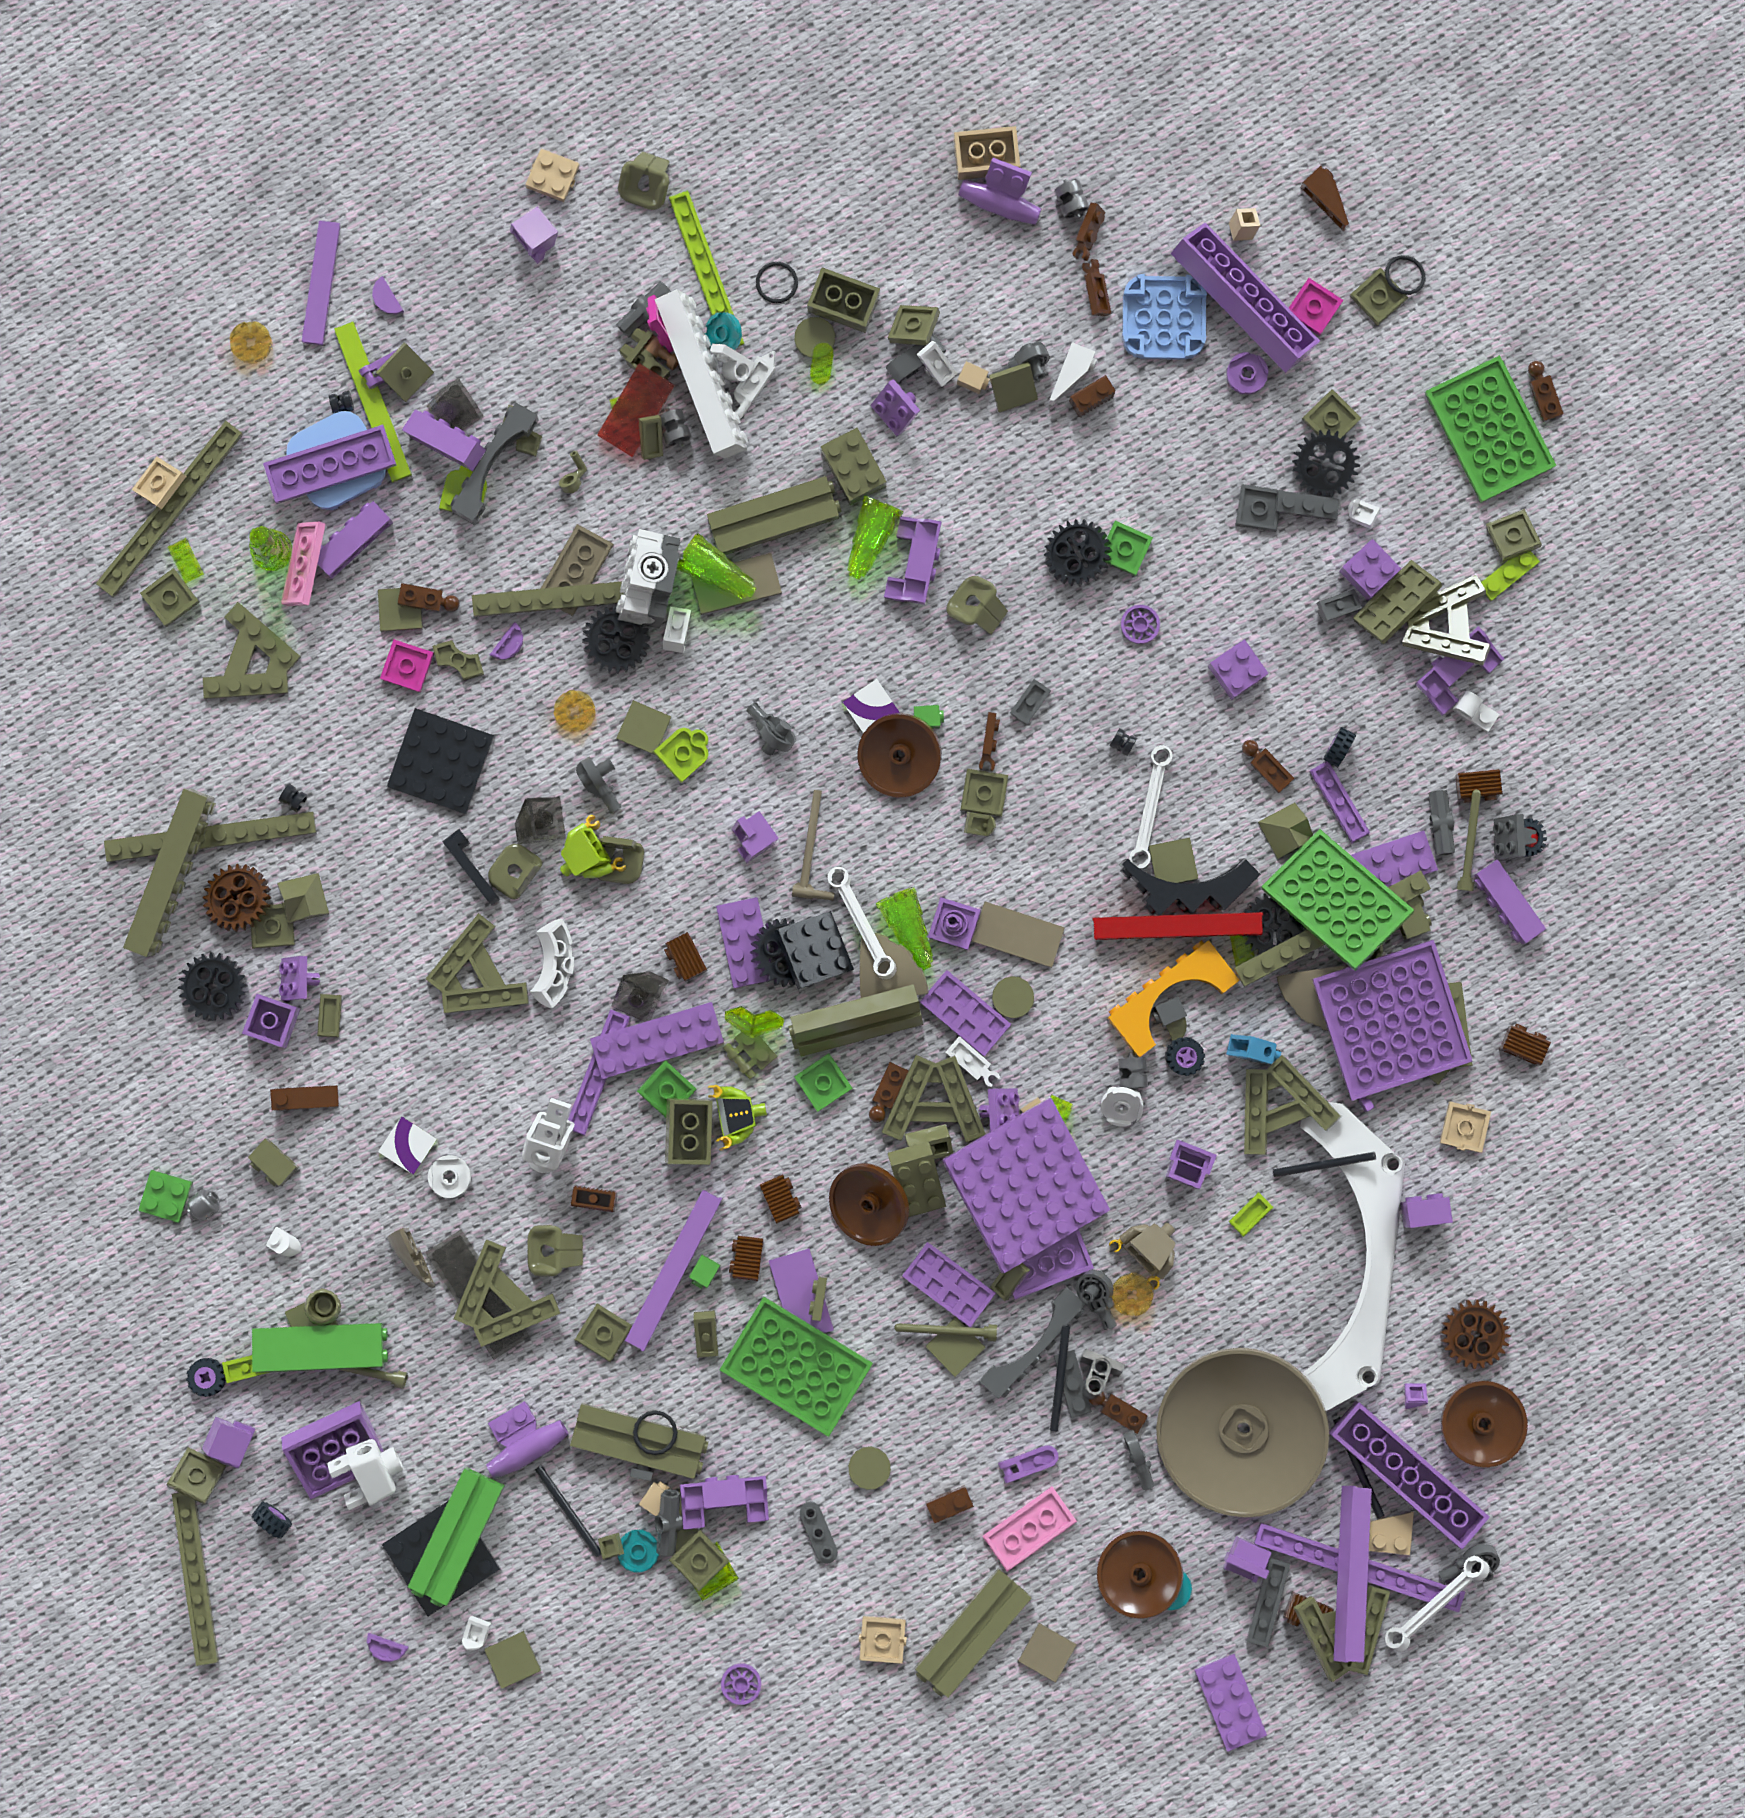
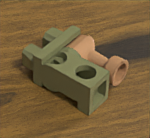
M636 328L631 336V339L638 343L633 349L629 345L624 344L619 353L626 360L628 366L660 390L671 374L667 368L656 361V358L659 356L667 361L666 366L672 371L679 365L675 353L671 354L661 346L658 338L649 330L644 332Z

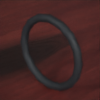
M1400 255L1393 257L1385 268V278L1388 285L1400 294L1412 295L1418 293L1425 284L1426 274L1423 266L1410 256ZM1409 260L1419 268L1421 282L1416 289L1410 291L1402 290L1392 283L1389 270L1395 261Z
M771 262L759 270L756 277V288L764 300L771 303H783L795 295L798 288V277L790 265L783 262ZM772 266L787 268L794 278V287L791 293L781 299L767 297L760 287L762 273Z
M657 1410L641 1415L634 1424L633 1430L634 1441L638 1448L651 1455L664 1454L670 1450L676 1442L678 1433L676 1423L672 1417L665 1412ZM648 1416H663L672 1425V1440L662 1450H648L642 1446L638 1439V1427L642 1420Z

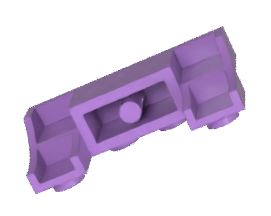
M900 516L896 538L910 540L912 544L905 578L888 577L884 594L885 599L925 605L929 583L934 581L936 574L933 563L934 560L938 561L940 555V548H937L942 521Z
M1478 626L1469 636L1472 640L1490 644V650L1485 663L1480 665L1489 674L1504 660V657L1497 651L1485 632ZM1439 656L1431 663L1433 668L1415 684L1429 698L1428 701L1443 716L1459 701L1448 687L1475 663Z
M739 1475L726 1476V1480L718 1481V1477L705 1478V1482L682 1484L679 1486L683 1530L704 1528V1510L745 1506L747 1523L769 1520L766 1476L739 1479Z

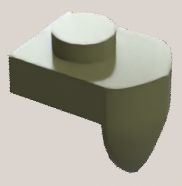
M967 812L964 833L990 836L995 831L996 822L992 816Z

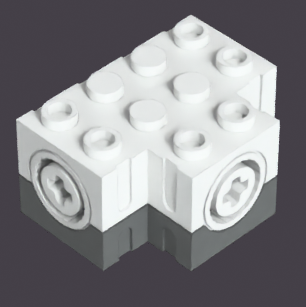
M639 529L637 535H633L628 548L630 555L628 560H626L624 573L627 574L624 580H622L620 593H623V595L618 600L616 612L619 613L618 620L660 628L665 619L668 600L673 589L679 558L680 538L663 536V534Z

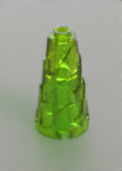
M864 496L847 568V571L850 572L848 576L858 580L861 577L865 578L903 515L902 510L868 496Z
M264 526L251 530L249 548L254 563L266 571L283 569L290 562L293 546L290 539L283 532Z
M699 533L694 535L685 548L682 556L683 559L679 558L676 569L680 572L689 574L723 591L730 592L741 599L752 598L757 590V587L754 586V579L745 574L736 564L726 558L724 553L714 547Z
M915 887L904 889L890 897L877 901L875 904L880 910L888 928H891L899 945L902 944L913 955L912 959L918 968L926 970L932 967L933 953L927 938L928 932L922 918L923 912Z

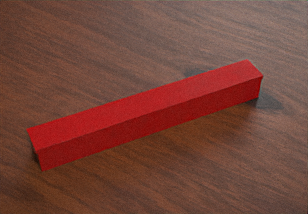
M1263 912L1093 918L1094 939L1117 940L1262 935Z

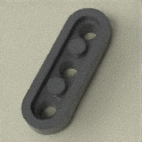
M806 1502L800 1508V1517L813 1549L820 1562L825 1564L832 1563L837 1558L838 1550L821 1508L815 1502ZM808 1509L814 1510L815 1514L812 1517L807 1516L806 1511ZM821 1529L823 1531L822 1536L817 1537L814 1533L815 1530ZM829 1549L831 1555L826 1557L823 1555V1551Z

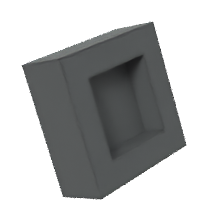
M637 1464V1468L632 1467L630 1477L651 1481L654 1471L649 1470L650 1467Z

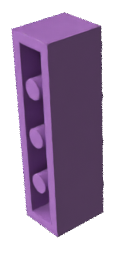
M415 409L402 431L420 444L473 471L486 451L480 445L481 441L473 435H470V437L465 436L466 433L458 427L450 428V424L442 419L435 420V417L425 410L422 413Z
M374 501L366 503L360 509L361 513L355 518L351 517L344 524L345 527L340 532L336 531L329 538L330 541L325 546L321 545L317 564L331 579L393 523Z
M1495 860L1473 875L1476 887L1480 891L1484 890L1487 894L1486 900L1492 908L1496 907L1499 911L1498 917L1505 926L1508 924L1512 930L1510 934L1517 943L1525 944L1546 930L1541 920L1498 860Z

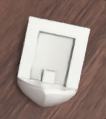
M1360 499L1353 500L1348 507L1350 521L1370 529L1380 513L1379 507L1363 502Z
M275 1227L266 1244L267 1247L278 1254L287 1257L295 1256L302 1252L298 1239L278 1227Z
M474 1616L468 1619L462 1639V1644L467 1651L478 1650L485 1644L491 1623Z

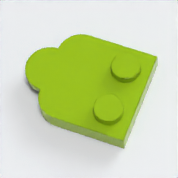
M461 465L459 470H453L448 473L439 505L440 510L452 512L451 502L453 498L461 493L466 477L470 478L474 471ZM486 480L482 492L483 503L485 500L488 487Z
M679 728L657 747L653 753L682 783L707 760L708 749L706 746L708 744V736L699 729L691 731L688 728Z

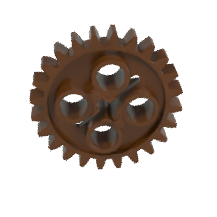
M236 864L235 869L228 865V871L226 872L221 868L220 876L214 873L215 881H207L211 887L204 888L208 895L202 897L207 901L203 907L208 910L206 915L211 917L210 920L214 924L217 923L219 928L224 926V929L230 931L232 927L235 932H238L239 926L244 931H246L247 924L254 927V920L261 922L259 915H266L263 908L270 907L266 900L272 899L269 894H266L271 889L265 886L268 884V881L263 878L264 875L260 872L257 873L254 867L250 869L247 864L243 868ZM245 880L244 885L238 887L239 882ZM226 890V895L220 898L221 892ZM254 897V901L247 905L248 900ZM236 908L235 913L229 916L230 910Z
M1478 1299L1474 1300L1473 1305L1470 1300H1466V1306L1459 1302L1458 1310L1453 1307L1450 1308L1453 1313L1452 1316L1445 1314L1449 1321L1441 1323L1446 1327V1330L1440 1331V1333L1446 1335L1445 1338L1441 1339V1342H1447L1448 1344L1444 1347V1350H1451L1449 1358L1457 1356L1455 1363L1459 1364L1463 1360V1367L1467 1368L1469 1363H1471L1472 1369H1476L1477 1363H1479L1481 1368H1485V1362L1492 1366V1358L1499 1361L1498 1353H1506L1502 1346H1509L1504 1341L1505 1338L1511 1337V1335L1505 1334V1330H1508L1510 1326H1503L1507 1318H1499L1502 1311L1494 1312L1495 1305L1492 1304L1487 1308V1301H1483L1481 1306ZM1469 1314L1473 1318V1323L1467 1327L1463 1320ZM1482 1316V1320L1480 1321L1477 1329L1478 1317ZM1488 1321L1493 1324V1330L1490 1333H1486L1484 1330V1325ZM1477 1329V1332L1480 1333V1336L1474 1338V1336L1471 1335V1331H1476ZM1460 1335H1464L1467 1339L1466 1344L1462 1347L1457 1343ZM1473 1339H1474V1342H1473V1345H1472V1352H1469V1351H1468V1350H1469V1347L1471 1346L1472 1341H1473ZM1480 1342H1485L1487 1350L1481 1354L1477 1347Z

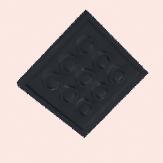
M415 708L386 787L467 814L494 735Z
M448 1501L382 1544L407 1585H409ZM481 1537L450 1602L501 1569ZM414 1595L427 1617L442 1608L431 1603V1597L424 1595L423 1598Z

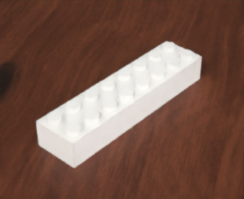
M677 289L655 299L713 454L722 458H728L747 450V437L744 431L740 430L738 425L740 423L739 416L736 412H733L731 407L733 400L730 394L725 391V379L721 373H718L716 367L718 366V361L715 355L709 352L711 343L707 335L703 334L702 328L704 325L701 318L695 313L696 304L694 299Z

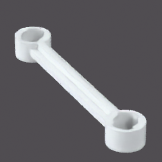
M1163 745L1155 747L1150 756L1153 768L1136 847L1129 855L1131 862L1132 857L1137 852H1143L1146 855V861L1137 866L1140 869H1144L1150 863L1151 857L1148 847L1165 767L1172 760L1171 750ZM1158 750H1164L1168 753L1169 757L1165 762H1160L1159 764L1154 760L1153 755Z
M842 867L831 869L828 873V882L833 889L839 891L875 961L873 965L874 971L881 979L892 978L897 970L896 964L892 958L885 955L850 887L851 878L848 872ZM836 873H844V879L840 885L832 883V878ZM884 961L890 962V968L886 974L878 972L880 963Z
M1477 1556L1468 1558L1464 1564V1571L1401 1628L1393 1627L1388 1630L1385 1636L1387 1646L1398 1652L1406 1650L1410 1645V1637L1473 1580L1481 1581L1487 1577L1489 1573L1487 1562ZM1481 1562L1480 1572L1472 1573L1473 1565ZM1402 1633L1401 1643L1393 1644L1394 1636Z

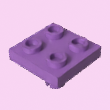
M894 379L886 384L870 405L896 436L902 434L920 412V409L914 404L916 403L914 394L911 392L905 393Z
M940 897L928 938L969 950L981 909Z
M307 956L281 958L279 972L281 974L279 994L281 995V1001L307 999V985L318 986L320 980L312 979L320 978L319 973H307Z
M1018 1088L988 1089L989 1105H981L979 1107V1111L987 1110V1112L979 1113L981 1118H990L991 1132L1019 1115L1020 1098Z

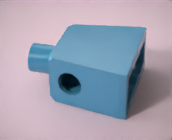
M1231 1034L1226 1055L1257 1063L1272 1064L1273 1061L1275 1062L1281 1056V1051L1276 1049V1043L1253 1036Z

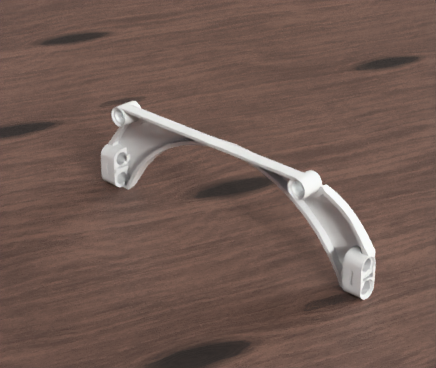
M1332 1102L1329 1103L1342 1116L1332 1127L1325 1131L1310 1116L1301 1120L1300 1128L1317 1140L1333 1158L1375 1152L1376 1160L1340 1166L1356 1195L1361 1209L1366 1235V1269L1362 1290L1347 1326L1325 1355L1310 1368L1302 1372L1317 1390L1326 1412L1367 1390V1387L1377 1385L1381 1379L1405 1168L1404 1160L1394 1155V1152L1343 1104ZM1392 1159H1397L1399 1167L1392 1171L1389 1168V1162ZM1368 1371L1373 1372L1375 1375L1372 1383H1368L1365 1380L1364 1376Z

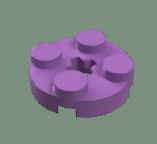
M1250 352L1240 353L1232 358L1227 367L1226 378L1228 384L1233 390L1242 395L1257 393L1267 381L1268 366L1259 355L1256 356L1250 354ZM1243 369L1253 372L1250 375L1251 378L1243 377Z

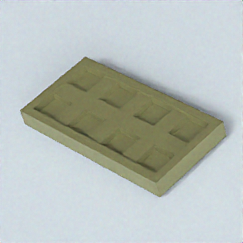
M1410 560L1353 617V620L1382 644H1385L1442 587V583L1414 561Z

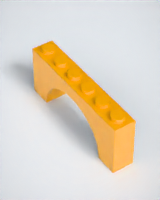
M1201 940L1192 947L1194 952L1189 956L1184 953L1175 960L1177 962L1176 966L1172 969L1167 966L1159 972L1161 976L1155 982L1153 979H1150L1142 985L1144 988L1139 994L1133 992L1125 999L1127 1001L1125 1005L1120 1007L1118 1004L1109 1011L1110 1016L1107 1019L1136 1057H1141L1156 1045L1149 1029V1016L1154 1002L1165 989L1183 981H1201L1211 985L1220 994H1223L1240 981L1209 940L1206 943Z

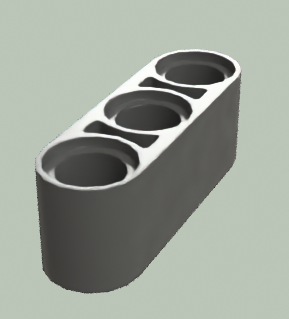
M932 333L929 343L931 341L936 342L941 351L945 353V347L937 336ZM914 345L885 367L898 385L902 383L903 379H908L916 374L919 368L925 367L917 353L927 345Z

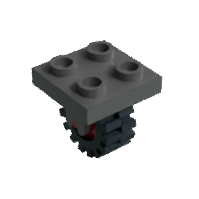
M1514 814L1494 819V853L1496 860L1505 861L1541 853L1543 851L1541 848L1546 846L1543 841H1547V837H1543V834H1546V830H1541L1544 826L1538 824L1539 821L1533 820V818L1524 819V814Z

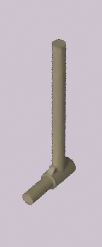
M814 790L800 883L798 882L793 885L792 897L834 901V892L814 890L811 884H808L822 791Z

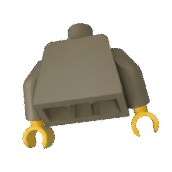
M1155 1223L1151 1226L1147 1224L1133 1226L1119 1236L1120 1239L1112 1240L1109 1246L1113 1242H1117L1119 1248L1114 1252H1118L1121 1250L1122 1244H1126L1123 1248L1152 1275L1147 1279V1285L1151 1280L1157 1281L1153 1290H1156L1160 1286L1159 1280L1164 1279L1174 1265L1175 1252L1173 1249L1176 1244L1170 1236L1175 1232V1229L1169 1223H1165L1161 1228Z

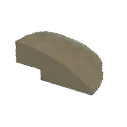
M875 933L885 955L892 958L897 968L895 975L890 979L878 977L873 968L875 961L861 936V998L913 984L917 995L929 993L922 968H918L912 959L913 955L902 944L897 945L888 940V936ZM884 961L880 963L878 972L886 974L890 968V962Z
M1344 966L1277 976L1281 994L1284 1000L1293 1007L1295 1014L1305 1022L1312 1023L1321 1027L1322 1030L1328 1031L1312 979L1344 969Z
M401 1228L387 1236L391 1247L404 1266L421 1282L430 1288L435 1287L420 1247L416 1246L410 1229Z

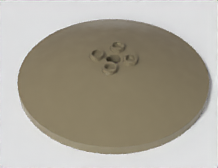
M1223 1349L1204 1355L1190 1363L1175 1377L1168 1387L1157 1417L1158 1449L1163 1464L1172 1480L1188 1497L1198 1504L1228 1516H1264L1280 1511L1295 1503L1317 1480L1324 1466L1329 1447L1327 1413L1321 1397L1313 1384L1299 1369L1288 1361L1257 1349ZM1246 1423L1249 1425L1250 1431L1243 1433L1238 1429V1425Z

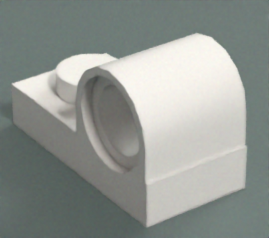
M931 341L917 353L925 365L924 370L928 376L931 375L933 377L932 380L939 386L943 387L957 374L936 342Z
M712 344L709 352L716 355L717 360L724 362L722 366L723 377L730 381L747 380L755 362L726 345Z
M670 607L663 638V650L684 653L691 610Z
M1464 691L1452 709L1485 732H1489L1500 715L1482 703L1483 700L1470 691Z

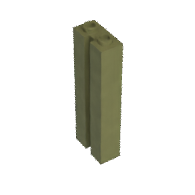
M824 476L708 513L707 518L720 557L839 519V513L842 511L839 501H834L832 493H835L832 481L828 482L827 477Z
M913 984L791 1016L792 1025L788 1026L794 1050L799 1049L800 1056L802 1057L924 1024Z
M585 1403L581 1404L570 1446L695 1479L696 1474H701L703 1462H700V1457L702 1453L706 1454L709 1441H705L706 1435L677 1428L676 1442L670 1450L660 1455L646 1454L638 1448L634 1441L633 1430L638 1417ZM643 1419L638 1427V1439L642 1446L648 1450H662L671 1442L673 1429L672 1426Z
M997 1568L915 1666L916 1676L924 1683L927 1680L934 1685L932 1689L940 1697L945 1695L949 1698L1032 1597L1003 1571Z

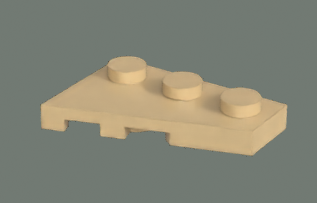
M1414 1512L1370 1521L1369 1551L1410 1555Z

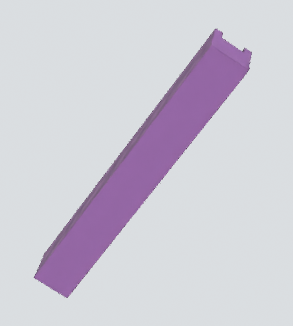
M702 1190L626 1337V1342L640 1348L641 1351H645L723 1198H718Z
M1342 1486L1334 1641V1661L1364 1662L1372 1490L1370 1488Z

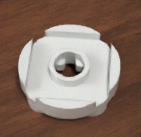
M1110 1087L1101 1100L1100 1111L1102 1116L1104 1114L1110 1124L1121 1127L1131 1125V1122L1136 1119L1138 1121L1143 1114V1101L1140 1092L1124 1087ZM1122 1104V1105H1125V1106H1127V1107H1124L1123 1109H1119V1106H1118V1105Z
M452 1155L442 1156L430 1167L428 1182L432 1190L441 1197L455 1198L464 1193L470 1185L471 1171L467 1163L459 1157ZM449 1170L452 1171V1174H455V1179H452V1183H448V1180L444 1179V1175H447Z

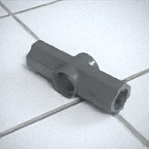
M659 281L645 296L639 297L633 303L631 310L618 321L616 326L623 334L630 338L636 328L639 329L644 323H648L647 298L653 295L659 298L670 293V289Z
M1447 790L1429 792L1431 811L1429 821H1432L1431 832L1434 834L1436 855L1455 853L1453 839L1454 819L1449 808Z
M671 1489L663 1490V1493H661L660 1512L654 1520L655 1529L658 1533L656 1552L666 1557L673 1556L676 1552L677 1531L682 1529V1518L679 1514L681 1494Z

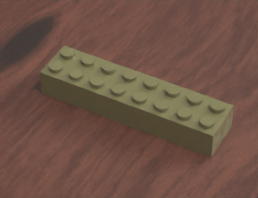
M183 789L124 943V949L145 957L154 956L161 951L163 946L162 936L168 932L171 922L168 920L171 913L174 914L178 907L176 899L178 894H182L186 885L184 879L186 874H190L193 862L191 860L193 855H197L201 843L199 839L201 834L204 835L207 831L209 824L206 822L207 818L215 810L216 803H214V797L193 789Z

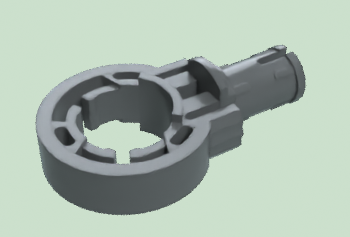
M1131 1430L1123 1433L1130 1453L1129 1458L1134 1463L1131 1471L1138 1475L1142 1489L1149 1490L1155 1486L1149 1471L1152 1464L1150 1461L1145 1460L1146 1456L1140 1447L1134 1431Z

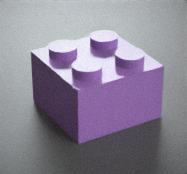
M1371 539L1339 572L1369 601L1401 568Z
M1245 639L1208 665V668L1231 700L1269 674Z
M256 993L242 1034L286 1049L301 1009Z
M1443 1193L1426 1195L1427 1199L1423 1200L1422 1196L1406 1197V1202L1400 1203L1404 1228L1453 1223L1449 1197H1443Z

